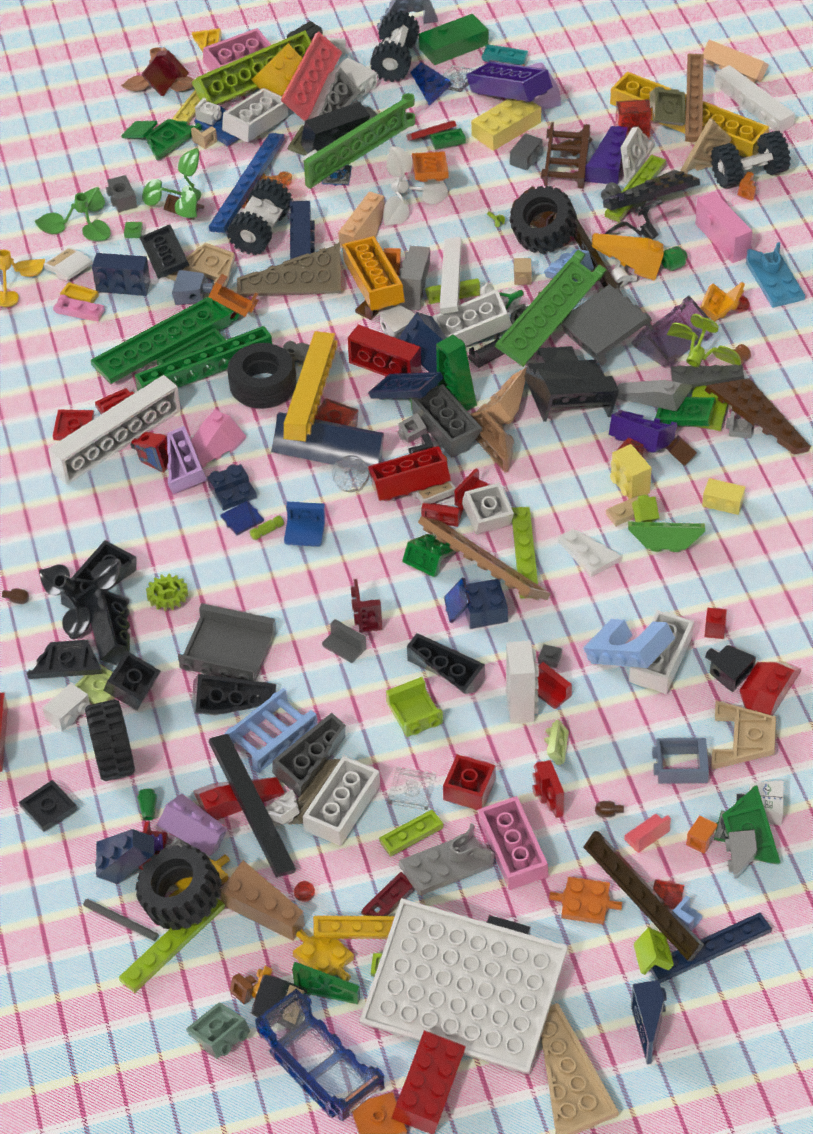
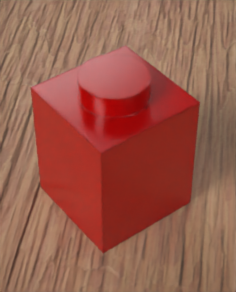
M707 607L704 637L724 639L727 609Z

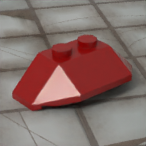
M784 661L757 662L739 691L744 707L773 716L800 674L801 668Z

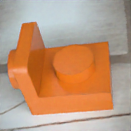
M749 171L746 173L739 184L737 194L751 201L754 199L756 192L755 181H753L754 173Z

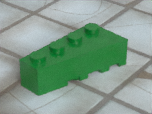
M452 334L436 344L437 372H441L443 376L438 386L443 384L468 411L477 406L466 347L463 340Z

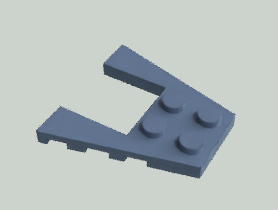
M391 0L389 3L390 7L385 10L386 16L388 12L392 14L394 10L397 13L402 10L404 14L406 12L418 13L423 11V24L439 22L438 15H436L430 0ZM382 15L380 18V23H377V30H379L381 21L383 20V17L385 15Z

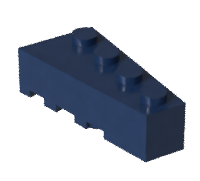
M310 200L290 201V259L315 252V243H312L315 242V231H312L315 230V220L311 218Z

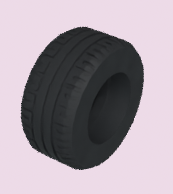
M256 343L245 346L234 354L228 364L227 372L230 392L238 402L247 407L255 409L272 408L285 402L295 391L297 384L295 361L289 352L278 345ZM261 373L272 374V376L266 378L252 377L256 374Z

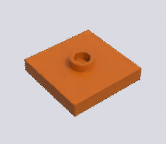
M393 1092L350 1104V1110L358 1134H407L404 1123L391 1119L397 1103Z

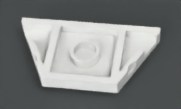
M632 127L621 146L625 184L629 183L641 168L654 145L652 141L648 142L646 140L647 136L642 133L639 127Z

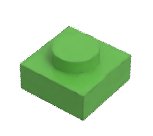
M125 222L124 238L141 237L143 223Z

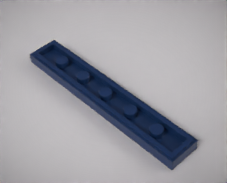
M761 912L700 939L704 946L693 961H687L676 950L671 953L674 965L670 970L654 965L650 972L656 980H659V983L665 982L771 933L772 928Z

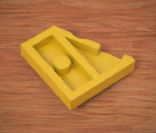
M220 28L191 32L194 41L202 53L204 47L221 41L222 32Z

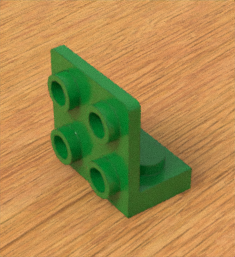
M425 534L407 542L402 562L432 577H436L442 559L456 553V551L450 548L449 543L437 540L434 535Z

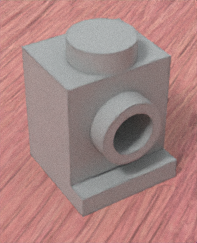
M418 413L398 423L399 430L397 433L402 441L406 440L407 443L421 437L423 434H427V427Z

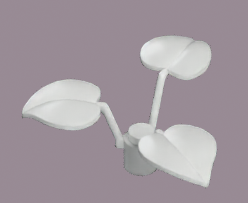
M393 146L389 148L386 167L390 175L397 177L391 183V189L398 196H392L386 201L383 212V222L386 226L403 223L408 218L409 207L406 203H403L404 198L400 193H405L408 189L423 191L422 199L429 204L443 201L448 194L444 181L429 179L424 182L423 188L409 186L406 180H402L405 177L404 172L411 171L413 161L405 150Z

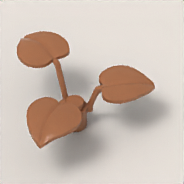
M160 47L150 49L151 59L149 63L158 51H165L167 49L165 47L162 49ZM137 75L126 80L121 86L130 91H141L149 87L150 84L143 76ZM188 76L177 78L170 88L174 91L187 90L193 87L192 82L194 79Z

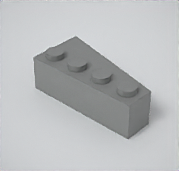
M341 67L328 74L309 119L350 105L360 93L359 89Z
M410 245L409 251L405 252V260L402 262V268H400L398 277L403 285L405 302L400 303V305L408 310L420 311L423 289L426 285V277L430 266V247Z

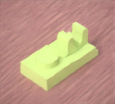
M555 720L552 723V727L545 730L550 737L544 738V741L548 744L547 754L556 765H561L565 762L569 731L560 720Z

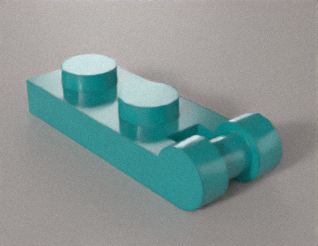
M487 45L481 58L485 62L494 60L522 65L527 60L528 51Z

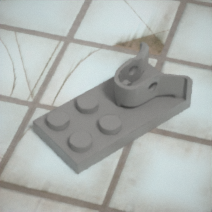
M470 823V827L465 834L399 860V867L419 896L492 868L495 854L491 850L483 849L474 836L475 825L473 823Z

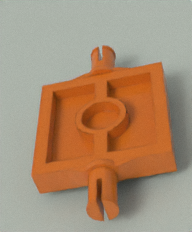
M574 877L567 878L566 888L563 893L550 891L549 900L562 902V919L603 925L608 910L621 911L623 903L610 900L609 882Z

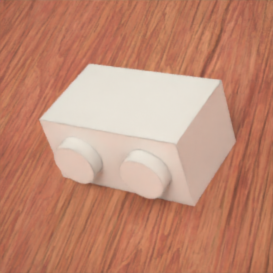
M70 683L43 707L45 720L63 732L80 715L85 713V708L90 705L88 694Z

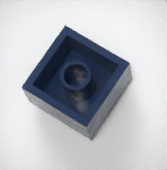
M499 579L461 585V601L470 629L508 622V606Z

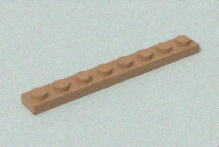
M687 54L685 142H697L702 133L704 54Z

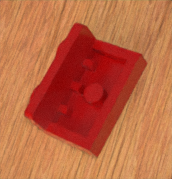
M124 388L95 401V407L102 415L135 393L133 391L129 392L127 388Z

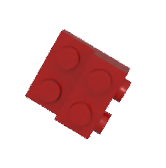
M551 760L539 761L534 764L535 772L532 773L535 783L532 785L533 794L539 798L541 804L547 803L549 811H553L555 818L564 816V790Z

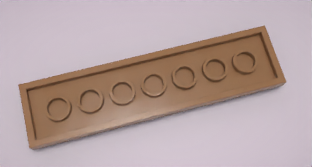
M423 516L420 517L418 523L423 526L424 531L429 534L434 533L437 535V540L449 543L450 548L456 552L461 551L464 553V558L470 561L475 560L478 562L477 566L486 571L487 569L490 570V575L505 580L504 584L512 589L517 588L519 590L518 593L525 598L531 597L537 601L539 599L548 600L551 593L442 521Z

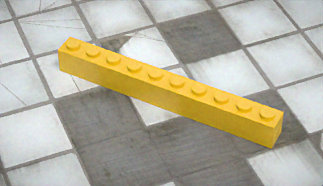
M314 331L284 421L283 439L306 441L307 435H311L315 415H317L321 396H323L324 387H326L327 378H329V372L332 368V361L335 358V351L338 348V340H335V333Z

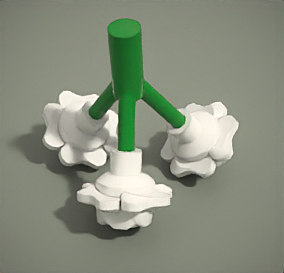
M492 282L482 286L480 296L494 291ZM509 287L508 290L504 289L503 293L499 292L507 312L509 307L513 308L514 305H519V300L524 295L522 290H515Z

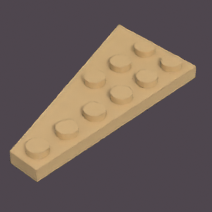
M559 1004L551 1005L541 1035L555 1134H577L617 1117L619 1111Z

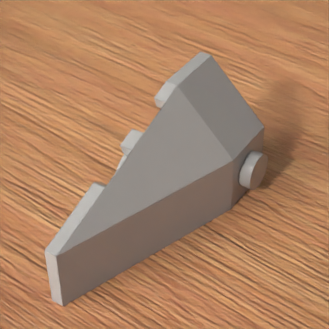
M669 380L619 383L617 386L619 389L617 399L677 411L691 390L692 385Z

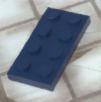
M441 372L389 374L371 389L368 394L371 399L379 398V400L385 398L409 399L416 397L420 399L425 397L431 389L438 386L443 376Z

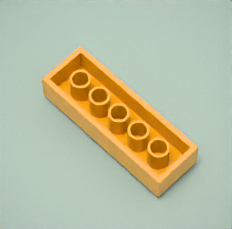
M375 236L342 244L344 262L371 311L380 310L388 306H396L405 302L403 285Z

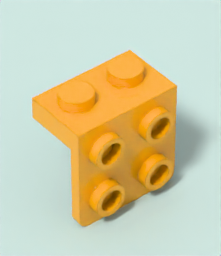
M712 283L706 291L699 310L714 322L720 317L724 318L728 311L736 309L739 305L738 300L744 293L745 283H739L728 293L723 292Z

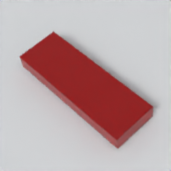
M454 120L409 133L406 137L408 141L456 127L457 124Z

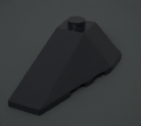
M198 674L193 681L192 703L194 713L220 715L259 707L276 692V684Z

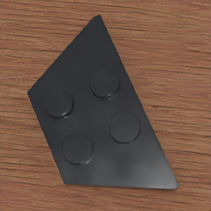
M88 639L50 642L45 648L44 653L36 660L37 665L34 669L28 670L27 676L29 679L95 675L102 674L103 671Z

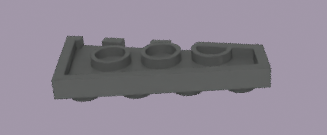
M735 364L724 366L700 365L699 367L679 365L671 366L670 370L671 381L692 385L691 390H694L696 386H707L744 379L743 365Z

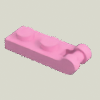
M60 295L58 303H55L53 310L58 314L99 322L105 308L104 305L68 298L66 295Z

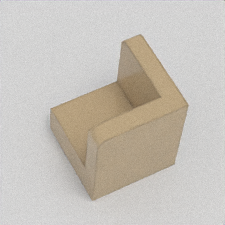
M212 126L203 132L195 127L191 129L192 141L202 148L207 149L217 142L216 129Z

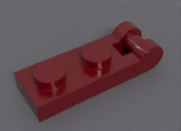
M400 872L364 906L361 914L363 916H388L399 906L401 898L406 899L415 889L405 874ZM377 907L381 909L378 913L375 911Z

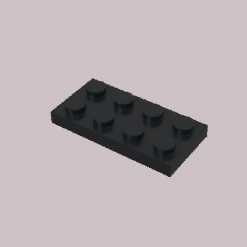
M171 224L139 237L158 279L167 277L169 274L190 266Z

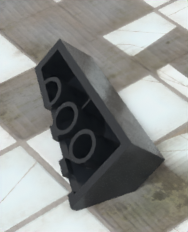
M99 588L85 603L91 613V627L100 660L117 665L126 651L130 652V634L127 632L130 628V622L127 621V617L130 615V610L127 608L129 599Z
M416 633L407 645V661L445 678L464 694L475 693L485 680L484 663L419 633Z

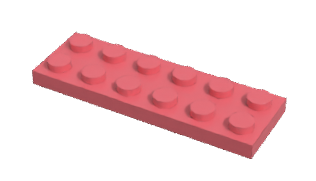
M320 32L316 33L281 98V101L303 121L309 118L328 74L333 71L342 54Z

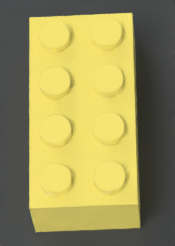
M507 99L471 120V136L494 151L540 124L541 107L533 101L526 102L523 100Z

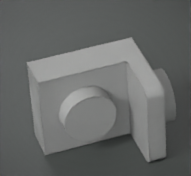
M731 411L730 418L726 419V429H729V437L751 438L752 424L744 419H734L735 412Z

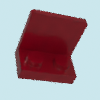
M169 50L158 51L141 75L160 96H164L177 78H185L189 72Z
M353 579L354 586H350L351 598H355L351 599L352 611L356 613L353 614L354 625H358L359 633L383 630L380 599L361 601L358 580Z

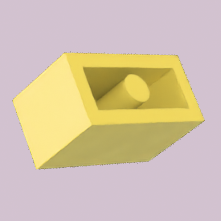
M709 478L703 493L702 507L739 515L744 501L746 486Z

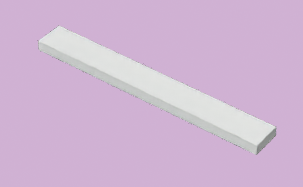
M461 236L444 239L440 295L441 314L458 312L462 251Z

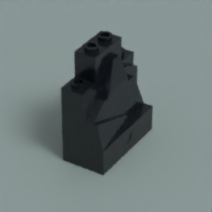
M572 346L538 348L535 363L527 365L524 376L543 422H547L550 408L603 405L607 417H611L619 393L613 376H604L596 360H578Z

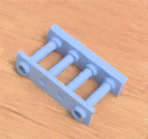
M284 687L280 691L275 692L271 698L224 733L229 734L233 744L238 743L252 755L253 769L258 773L318 724L315 712L310 710L302 715L287 703V691ZM281 707L297 721L291 726H287L274 716L273 713ZM267 719L282 733L276 738H272L258 725ZM252 731L267 745L258 750L244 739L243 736Z

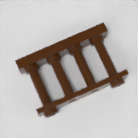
M551 122L550 129L547 128L546 138L549 141L545 169L541 171V179H544V186H548V178L574 179V181H577V188H584L590 142V125L584 124L583 131L580 132L554 131V122ZM554 137L579 139L582 143L578 144V146L553 144ZM552 151L578 152L580 158H553L551 154ZM550 164L571 165L578 168V171H575V173L549 170Z

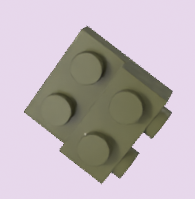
M663 87L654 88L650 92V108L653 109V122L683 126L685 124V92H681L678 89L665 90Z

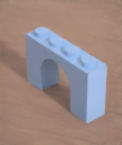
M610 619L583 649L591 664L648 668L675 637L667 622L653 621L637 638L626 643L633 636L626 621Z

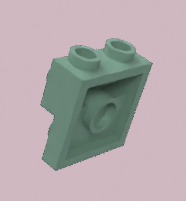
M218 1002L186 1028L188 1035L201 1043L203 1049L216 1059L222 1055H228L231 1047L239 1041H245L248 1033L251 1032L246 1020L221 1002Z

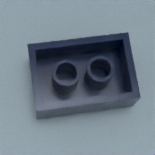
M96 253L92 264L96 291L147 296L151 282L147 256Z

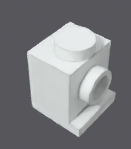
M203 98L195 106L196 120L214 125L221 118L220 106L207 102L206 98Z

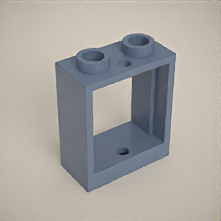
M657 738L656 746H652V758L656 759V763H653V774L657 775L658 784L708 783L709 767L706 738ZM662 754H697L698 769H663Z

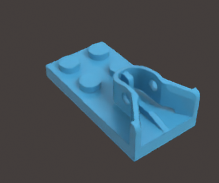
M777 242L774 252L763 254V252L747 249L746 265L772 308L805 300L804 292L779 253L780 242Z

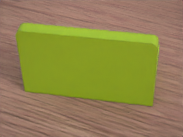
M648 927L634 942L641 974L646 975L654 965L666 970H670L674 965L667 938L663 933Z

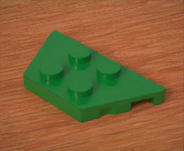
M167 119L145 136V139L155 159L159 161L190 139L193 127L201 131L202 125L197 123L196 126L188 125L186 121Z
M755 785L731 808L722 814L728 838L729 832L755 831L757 856L753 860L778 865L781 864L758 786Z

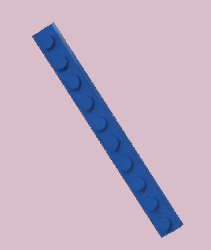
M268 134L208 226L210 232L225 233L232 220L247 200L251 190L285 141L284 134Z

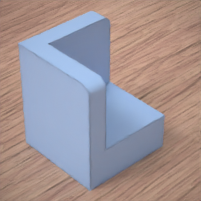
M686 896L673 912L692 931L702 920L703 916L689 907L690 898Z

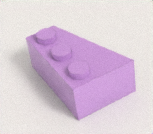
M185 426L168 432V486L171 492L176 494L206 481L207 478Z

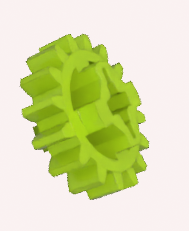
M168 573L167 577H164L161 574L160 579L154 577V583H148L149 587L146 588L147 600L150 601L151 606L156 605L157 610L163 607L164 611L167 608L174 610V606L181 607V602H186V597H188L187 583H184L183 578L178 579V575L171 577V574Z

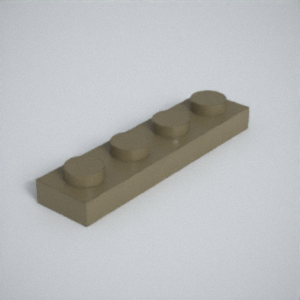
M330 759L324 763L297 800L300 813L288 825L303 823V815L340 759Z

